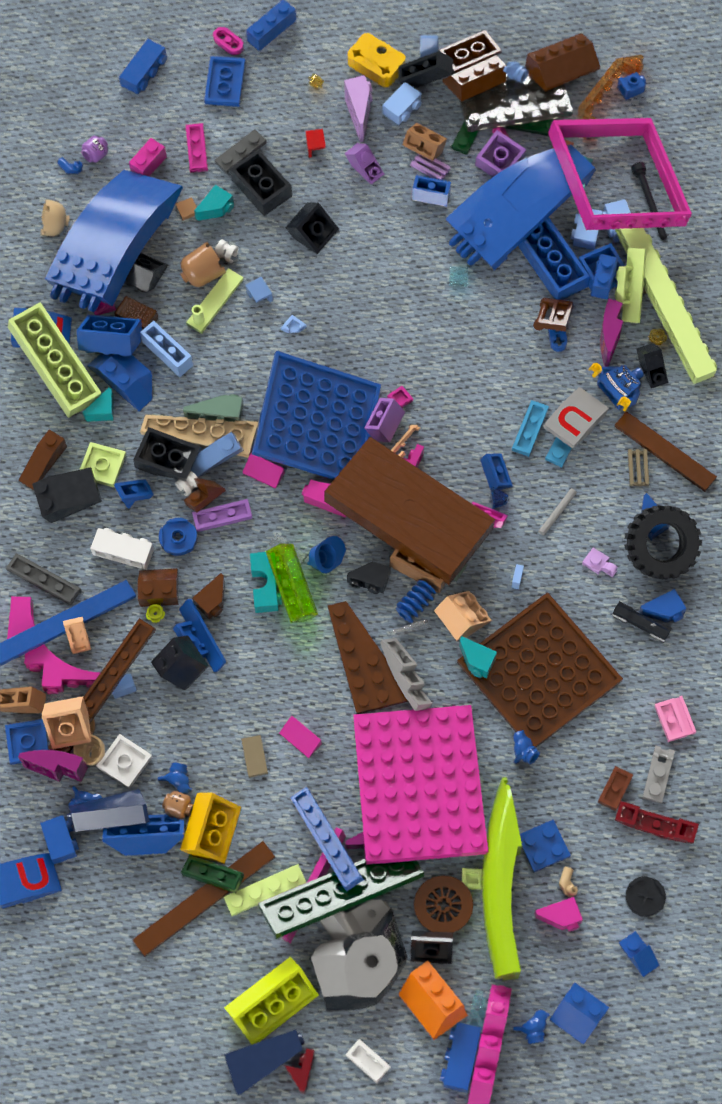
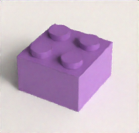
M496 130L477 155L475 166L494 177L509 166L523 160L526 149Z

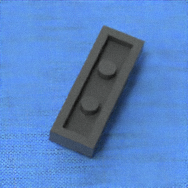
M254 129L217 157L215 163L227 174L230 172V168L260 149L267 141Z

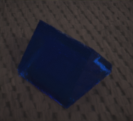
M492 487L490 490L492 509L508 503V494L495 487Z

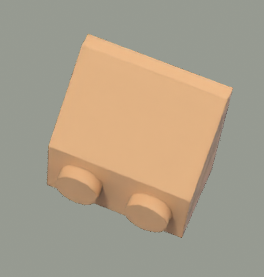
M83 696L44 704L42 719L52 749L91 742L89 715Z

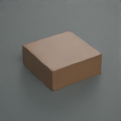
M192 197L175 204L182 220L195 216L194 210L197 207Z

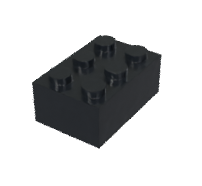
M259 149L230 168L231 180L263 216L292 197L291 184Z

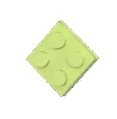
M90 442L80 469L92 468L96 483L115 487L114 485L117 482L126 457V451Z

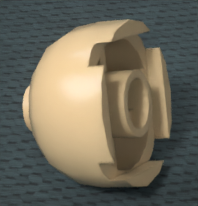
M45 199L42 212V224L44 226L41 229V235H59L63 232L64 227L69 225V215H66V209L59 202Z

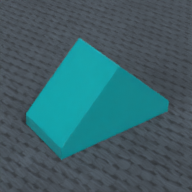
M111 388L105 390L83 411L84 419L87 422L114 421V396Z

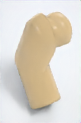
M564 867L559 886L566 896L573 897L578 893V888L574 887L571 882L574 870Z

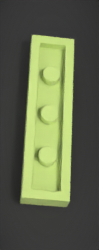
M297 864L242 888L237 893L233 892L226 895L224 899L231 916H234L257 906L259 902L306 883V880Z

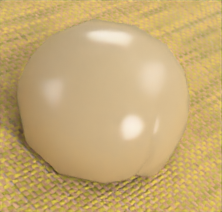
M91 735V742L74 745L73 753L83 757L86 765L95 766L105 755V745L100 738Z

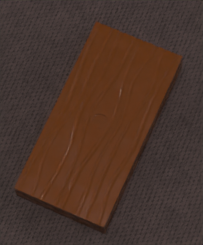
M371 437L368 438L324 491V502L394 549L399 550L406 557L414 560L415 563L424 569L429 570L430 573L439 579L441 578L448 585L451 584L494 528L495 519Z

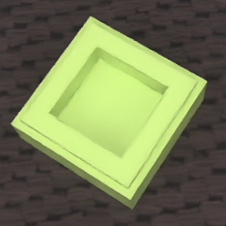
M462 868V882L468 889L482 890V869Z

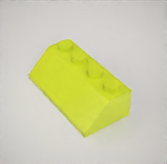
M289 957L224 1008L250 1044L253 1045L267 1037L318 997L319 994L301 967Z

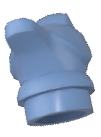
M515 61L508 62L503 70L510 79L520 83L526 80L529 73L524 66Z

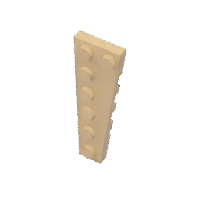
M145 415L140 432L142 435H145L148 427L198 445L201 448L208 447L216 440L232 432L244 450L237 454V456L249 458L259 423L254 421L235 420V422H229L223 419H216L214 421L206 420L205 418L187 419V417Z

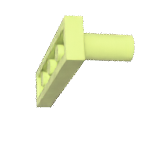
M228 268L202 303L192 307V316L186 324L202 334L244 280L243 277Z

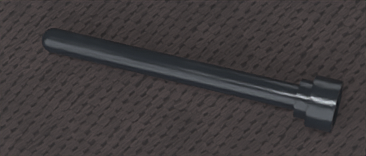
M637 162L631 166L632 173L639 179L650 212H658L645 177L646 166L644 162ZM656 227L660 239L665 240L667 234L664 227Z

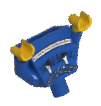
M598 363L591 365L588 370L594 372L592 377L599 376L597 385L618 410L624 407L623 411H626L629 407L636 405L640 395L639 389L641 384L639 379L644 377V373L639 367L630 371L625 365L620 367H603Z

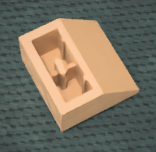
M470 591L447 596L434 610L456 641L460 640L461 636L467 638L492 621L487 611L480 606L476 597Z

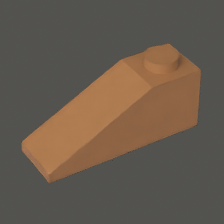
M34 687L0 689L1 712L23 714L43 712L46 700L44 692Z

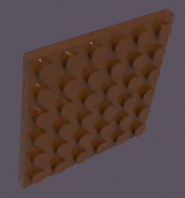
M548 592L479 643L497 652V658L487 678L474 676L468 670L463 656L457 660L458 665L515 732L524 730L526 737L530 738L533 746L536 748L623 681L619 673Z

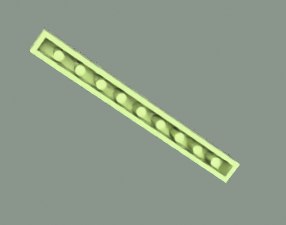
M644 228L615 229L626 254L629 247L646 249L643 287L693 384L713 377L717 371V365L710 358L707 345L700 339V332L697 327H694L692 316L684 307L683 298L678 296L676 285L668 276L667 267L662 265L660 254L652 245L651 236L646 234Z

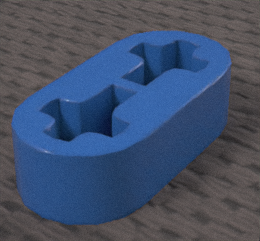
M548 329L551 348L556 352L565 350L567 347L566 332H556L555 330ZM557 337L562 342L561 346H558L556 343Z

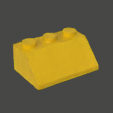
M197 793L180 850L195 857L225 864L241 807L214 793Z

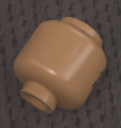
M173 791L165 796L162 808L165 810L166 815L183 820L187 815H191L193 804H191V797L189 795Z

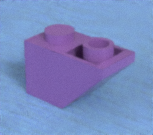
M357 143L344 153L351 166L370 184H373L384 175L383 170L367 144Z

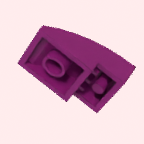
M608 298L600 335V350L605 367L609 366L623 326V320L619 319L622 303Z
M35 750L20 753L18 756L24 768L59 782L63 775L82 782L88 769L83 757L62 751Z

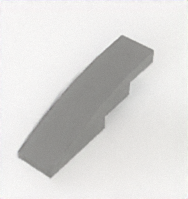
M396 638L381 640L380 643L390 670L413 709L418 711L430 708L432 702L422 690L425 683L414 671L417 663Z

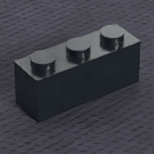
M441 51L399 66V83L403 84L406 82L413 88H418L453 75V58Z

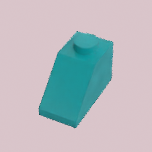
M215 185L194 210L195 219L199 221L223 217L227 212L230 213L234 207L233 195Z
M461 636L459 647L468 670L476 677L487 678L497 658V652Z

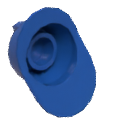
M330 536L312 547L309 552L307 565L325 574L331 572L341 564L345 555L346 547L342 539L338 536Z

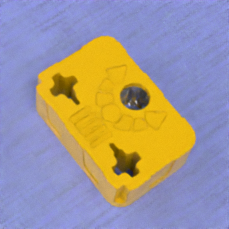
M370 33L362 34L347 52L348 65L384 88H388L399 77V66L405 64V55Z

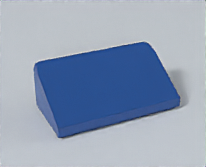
M485 454L480 461L491 493L513 487L502 454Z

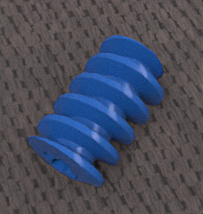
M418 580L417 586L414 585L412 591L407 592V597L404 596L402 602L397 603L396 611L403 619L413 623L414 621L411 616L418 618L419 615L416 611L423 612L424 609L421 605L428 607L429 604L426 600L433 601L434 598L431 594H436V591L427 582Z

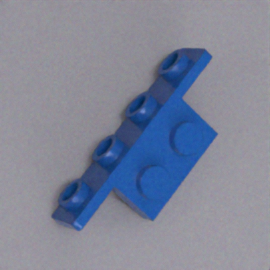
M187 599L179 608L186 622L176 624L173 630L177 637L188 635L200 654L206 657L213 672H218L226 663V660L192 599Z

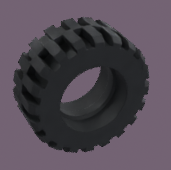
M657 505L642 510V513L637 514L634 517V521L629 523L627 527L629 531L625 533L624 539H627V544H624L625 550L628 551L627 557L629 561L633 562L636 570H640L642 574L652 578L668 580L669 578H677L680 574H686L689 571L688 568L696 564L695 559L701 553V551H698L699 546H702V540H699L701 531L696 527L697 522L689 517L690 514L677 507ZM659 524L672 526L679 536L678 550L668 560L653 558L647 549L648 534L653 527Z

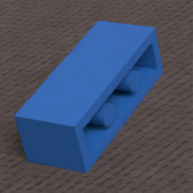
M286 0L280 1L246 30L247 42L258 51H261L297 21L296 9Z
M147 39L119 76L120 85L136 94H139L141 90L144 91L150 78L156 76L159 66L164 65L167 60L165 47Z
M458 1022L456 1028H451L449 1039L453 1040L452 1047H447L444 1059L448 1061L447 1069L442 1068L440 1081H444L443 1087L468 1092L481 1032L480 1027Z

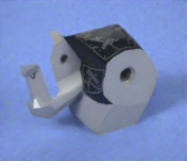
M371 899L348 913L341 911L319 921L332 938L321 943L311 955L326 1010H359L377 1005L391 989L405 966L408 956L392 908H390L386 901Z

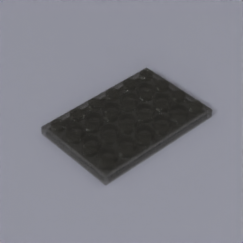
M506 75V82L462 102L459 100L467 132L573 116V110L564 84L545 91L529 75L523 83L516 82Z

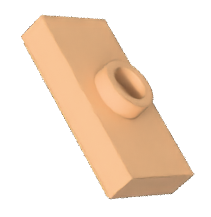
M83 617L63 621L72 654L91 650Z

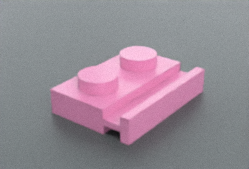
M683 696L655 704L654 707L668 742L696 734Z

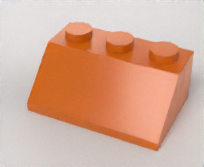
M426 961L410 973L399 992L401 999L433 1040L468 1016L463 1003L429 961Z

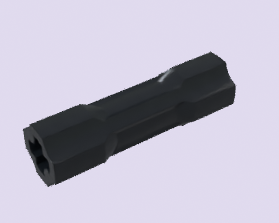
M620 601L612 614V617L647 632L651 637L663 643L672 629L659 621H654L636 612L632 607Z

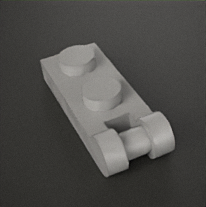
M655 745L642 799L662 804L675 750H664L660 746ZM658 758H666V762H659Z

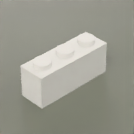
M104 528V530L97 529L90 548L95 556L147 570L154 551L153 544L149 540L144 538L139 540L126 533L121 535L109 528Z

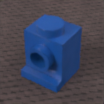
M635 72L624 78L620 77L617 88L625 100H628L645 91L646 80L643 75L639 76Z

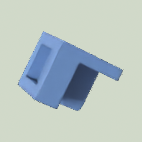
M262 277L245 285L246 293L250 298L253 297L256 303L265 298L269 302L273 301L272 292Z
M131 674L124 675L112 692L115 699L137 691Z

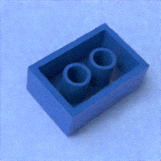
M88 315L76 330L78 351H85L86 353L99 352L105 355L120 354L121 356H131L142 341L140 334L142 331L141 319Z

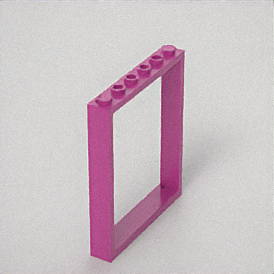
M651 118L553 120L548 134L586 230L682 227L687 225L692 215ZM643 136L675 212L594 215L564 138Z

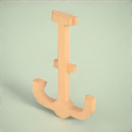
M410 425L409 430L395 444L391 451L396 453L400 447H404L406 445L405 441L415 430L418 431L420 427L418 425ZM404 451L399 453V456L402 458L406 455Z

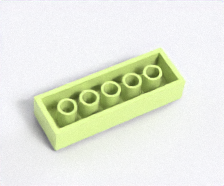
M41 302L9 319L8 329L68 418L90 406L101 395V391Z

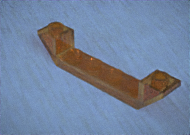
M634 55L616 58L578 107L577 119H596L591 115L594 110L593 106L601 102L604 96L603 93L611 89L613 80L615 78L619 79L622 72L627 75L635 72L639 74L644 67V56Z

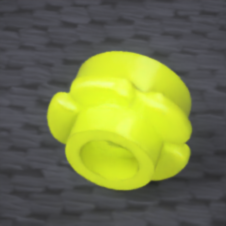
M153 604L147 609L146 618L153 623L160 622L165 616L163 607Z

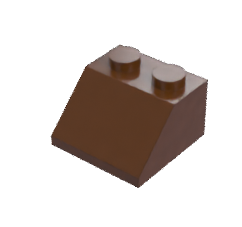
M178 568L139 570L138 602L140 607H147L153 604L160 606L179 605Z

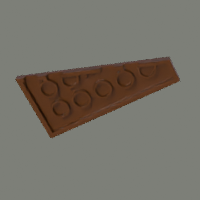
M347 601L328 605L329 615L356 714L408 702L398 686L385 656Z

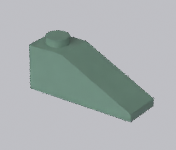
M230 394L188 405L183 408L184 417L192 419L205 418L206 420L214 421L216 419H223L229 422L240 421L243 399L238 395Z

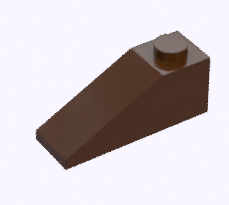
M49 429L37 444L19 481L34 490L32 484L45 477L67 448L65 439Z

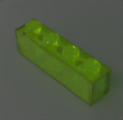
M278 544L265 551L290 622H305L317 616L318 612L294 545Z

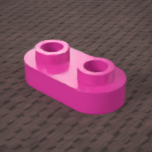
M219 27L214 30L213 38L217 45L231 55L242 53L244 47L241 38L225 27Z

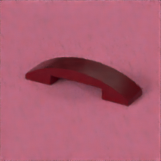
M620 801L615 821L628 827L665 839L694 844L699 826L698 823L681 818L676 820L642 810L640 806Z

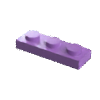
M248 499L200 510L197 513L192 512L197 532L252 519Z

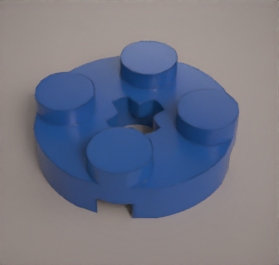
M184 518L168 520L159 531L161 547L166 553L174 556H181L191 552L197 543L196 528ZM176 533H180V535L183 536V538H181L178 541H176V539H173V537L176 536Z

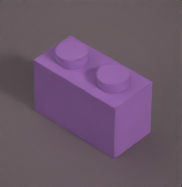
M379 398L364 429L377 442H390L405 411L395 399Z

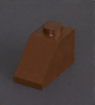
M222 573L192 598L194 605L208 619L219 616L223 611L225 580Z

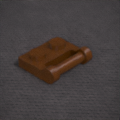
M551 298L541 299V308L533 324L534 329H551L566 332L573 309V302ZM549 308H552L549 320H546L545 316L547 310Z

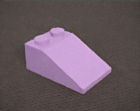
M365 75L344 80L345 101L360 143L364 142L370 102H372L370 93L372 92V86L370 81L367 82Z

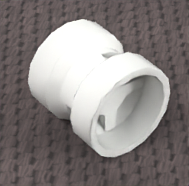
M220 240L215 248V253L218 258H224L225 261L232 263L234 260L231 259V256H237L239 247L229 245L227 241Z
M190 471L187 480L179 479L175 482V485L180 491L184 489L186 492L184 495L188 497L194 488H198L194 478L198 477Z

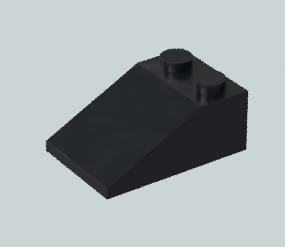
M148 427L133 459L134 467L152 475L187 480L201 447Z
M90 467L49 476L32 484L41 515L50 523L59 521L102 502L92 468Z

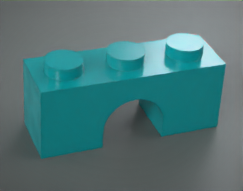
M273 551L250 553L252 577H263L267 580L264 587L253 589L255 613L279 611L278 605H282L281 593H277L276 587H280L279 575H275V569H278L277 557L274 558Z

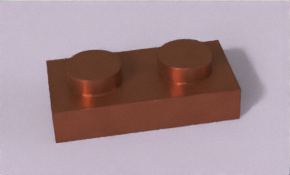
M615 766L598 803L616 811L633 774Z

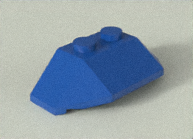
M100 353L87 365L139 412L152 400V372L133 355L121 356L120 354L105 355Z
M166 814L148 815L150 821L148 823L103 828L102 840L125 856L165 854L184 838L185 823L184 820H178Z

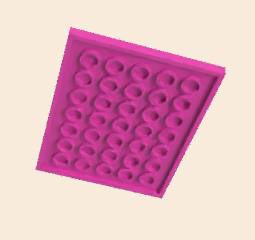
M471 705L428 708L418 711L403 710L353 715L366 865L484 855L488 853Z

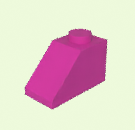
M574 897L535 910L534 914L537 919L560 930H576L583 921Z

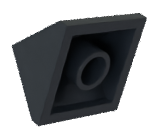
M412 930L410 962L425 963L429 961V963L452 964L453 933Z

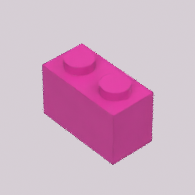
M150 138L130 160V171L150 177L167 157L165 146Z

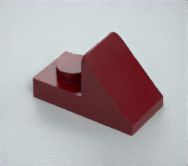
M307 1048L305 1054L301 1053L299 1066H302L301 1069L285 1065L286 1070L301 1094H306L315 1055L314 1050Z

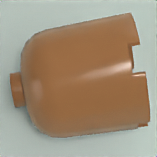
M206 242L182 259V273L180 275L185 283L189 281L194 287H202L224 275L226 270L224 267H221L220 259L213 248L209 246V243Z

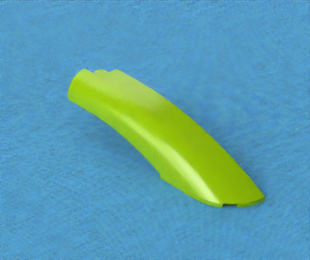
M507 777L501 778L492 806L486 833L488 853L483 855L482 905L488 951L495 979L502 978V981L519 979L521 972L512 924L511 889L515 859L521 853L522 843L510 785L506 784L508 783Z

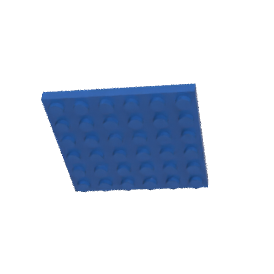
M276 351L252 455L334 480L368 438L371 437L364 428L378 402L381 384Z

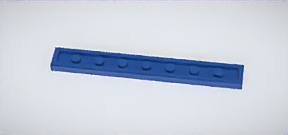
M125 580L1 642L0 666L65 634L63 621L83 617L85 624L136 598L135 592L128 581Z

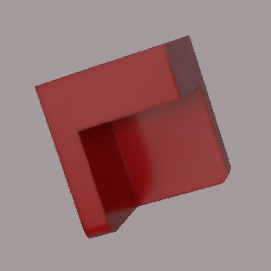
M323 129L305 131L308 156L310 158L312 157V150L326 148Z

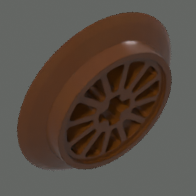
M446 875L435 876L425 881L419 887L414 899V910L419 922L426 929L433 932L453 933L463 928L469 921L473 912V898L467 886L459 879ZM440 889L441 897L437 895L436 890ZM443 889H448L446 896L443 895ZM453 891L455 895L451 898H448L450 892ZM432 893L437 900L429 898V895ZM459 897L460 902H452L454 899ZM442 900H445L446 904L449 905L445 910H441V906L438 905L442 903ZM426 901L432 902L434 905H426ZM459 905H460V906H461V910H458V909H456V908H453L452 906H459ZM436 908L434 911L428 914L427 909ZM450 911L458 913V916L454 917ZM439 912L437 919L434 920L432 916ZM446 913H447V914L451 917V919H452V920L449 921V922H447V920H446ZM441 914L444 915V922H439Z

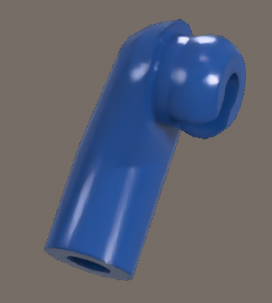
M63 157L57 161V164L67 174H78L83 170V164L80 161L69 164Z

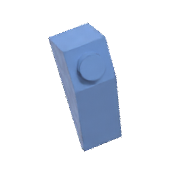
M230 432L199 452L191 471L199 477L244 451L235 434Z

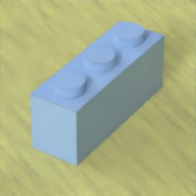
M155 321L151 322L140 332L142 343L179 377L193 367L191 355Z

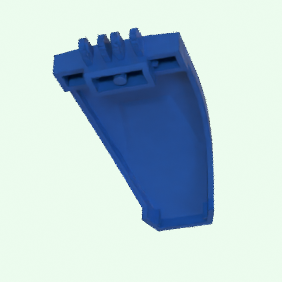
M567 145L581 183L587 186L596 169L572 145ZM553 148L525 158L504 169L479 187L446 218L447 222L457 232L449 241V245L455 246L464 239L456 248V252L461 253L460 256L463 259L474 250L476 251L467 260L470 266L482 258L495 271L507 259L508 254L572 195L555 149Z

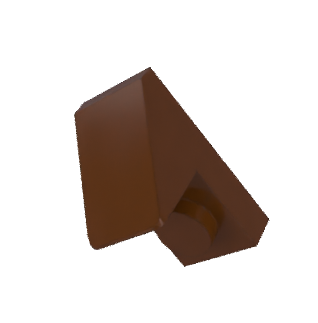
M194 478L198 490L185 498L184 502L186 506L197 513L226 490L215 481Z

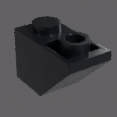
M654 343L636 348L639 363L651 389L669 383L661 348Z
M372 561L348 572L347 582L354 588L363 587L367 588L370 593L384 594L391 574V567Z

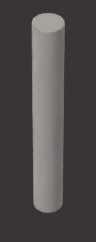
M571 488L545 521L538 531L544 536L573 499L577 493L574 489Z

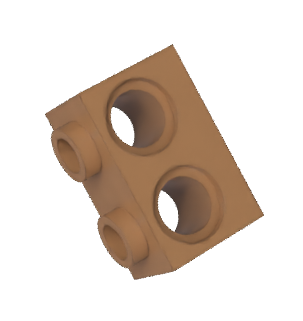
M416 123L407 130L403 146L434 161L442 154L447 138Z

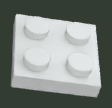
M119 734L105 753L103 759L96 766L130 789L152 759V755Z

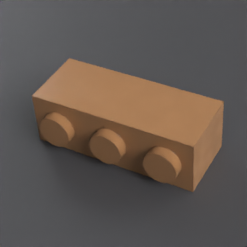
M395 549L391 555L389 567L416 581L423 580L427 582L438 593L445 586L446 583L441 578L439 579L430 573L429 570L424 569L415 563L414 560L400 553L399 550Z

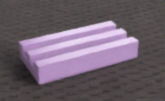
M420 154L416 155L415 160L411 162V166L433 179H440V181L450 171V166L437 159L431 161ZM418 162L441 174V176L418 164Z

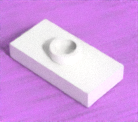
M360 1039L345 1054L347 1058L376 1083L391 1068Z

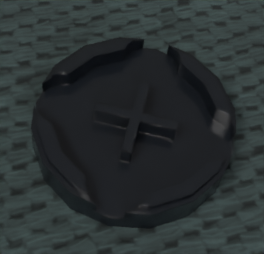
M641 876L629 883L625 891V900L628 908L634 914L641 917H651L662 910L666 900V892L658 880L648 876Z

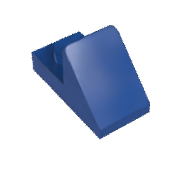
M146 479L120 482L114 485L128 509L135 501L150 499L154 495Z
M636 931L618 943L642 977L660 966L651 946H646Z

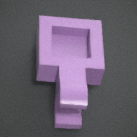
M595 548L591 549L582 562L584 566L597 574L602 570L613 577L617 572V566L608 563L609 557Z

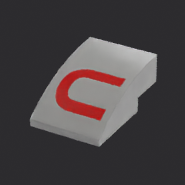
M578 387L551 415L543 428L571 448H574L603 420L609 407Z

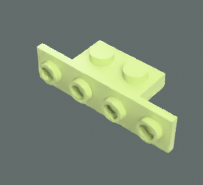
M629 247L626 266H619L616 274L618 284L615 290V299L623 304V322L640 323L646 249Z

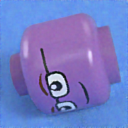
M92 136L82 144L81 153L88 162L96 163L107 155L108 144L104 138Z

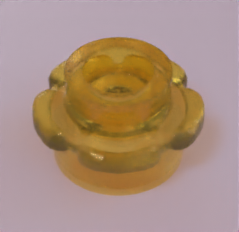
M315 73L308 77L310 86L315 89L318 87L322 88L324 80Z
M653 329L650 331L649 340L656 345H662L666 342L667 335H665V331L662 329Z

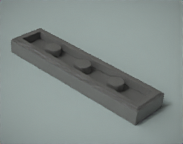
M17 553L6 567L7 571L69 605H72L81 591V588Z

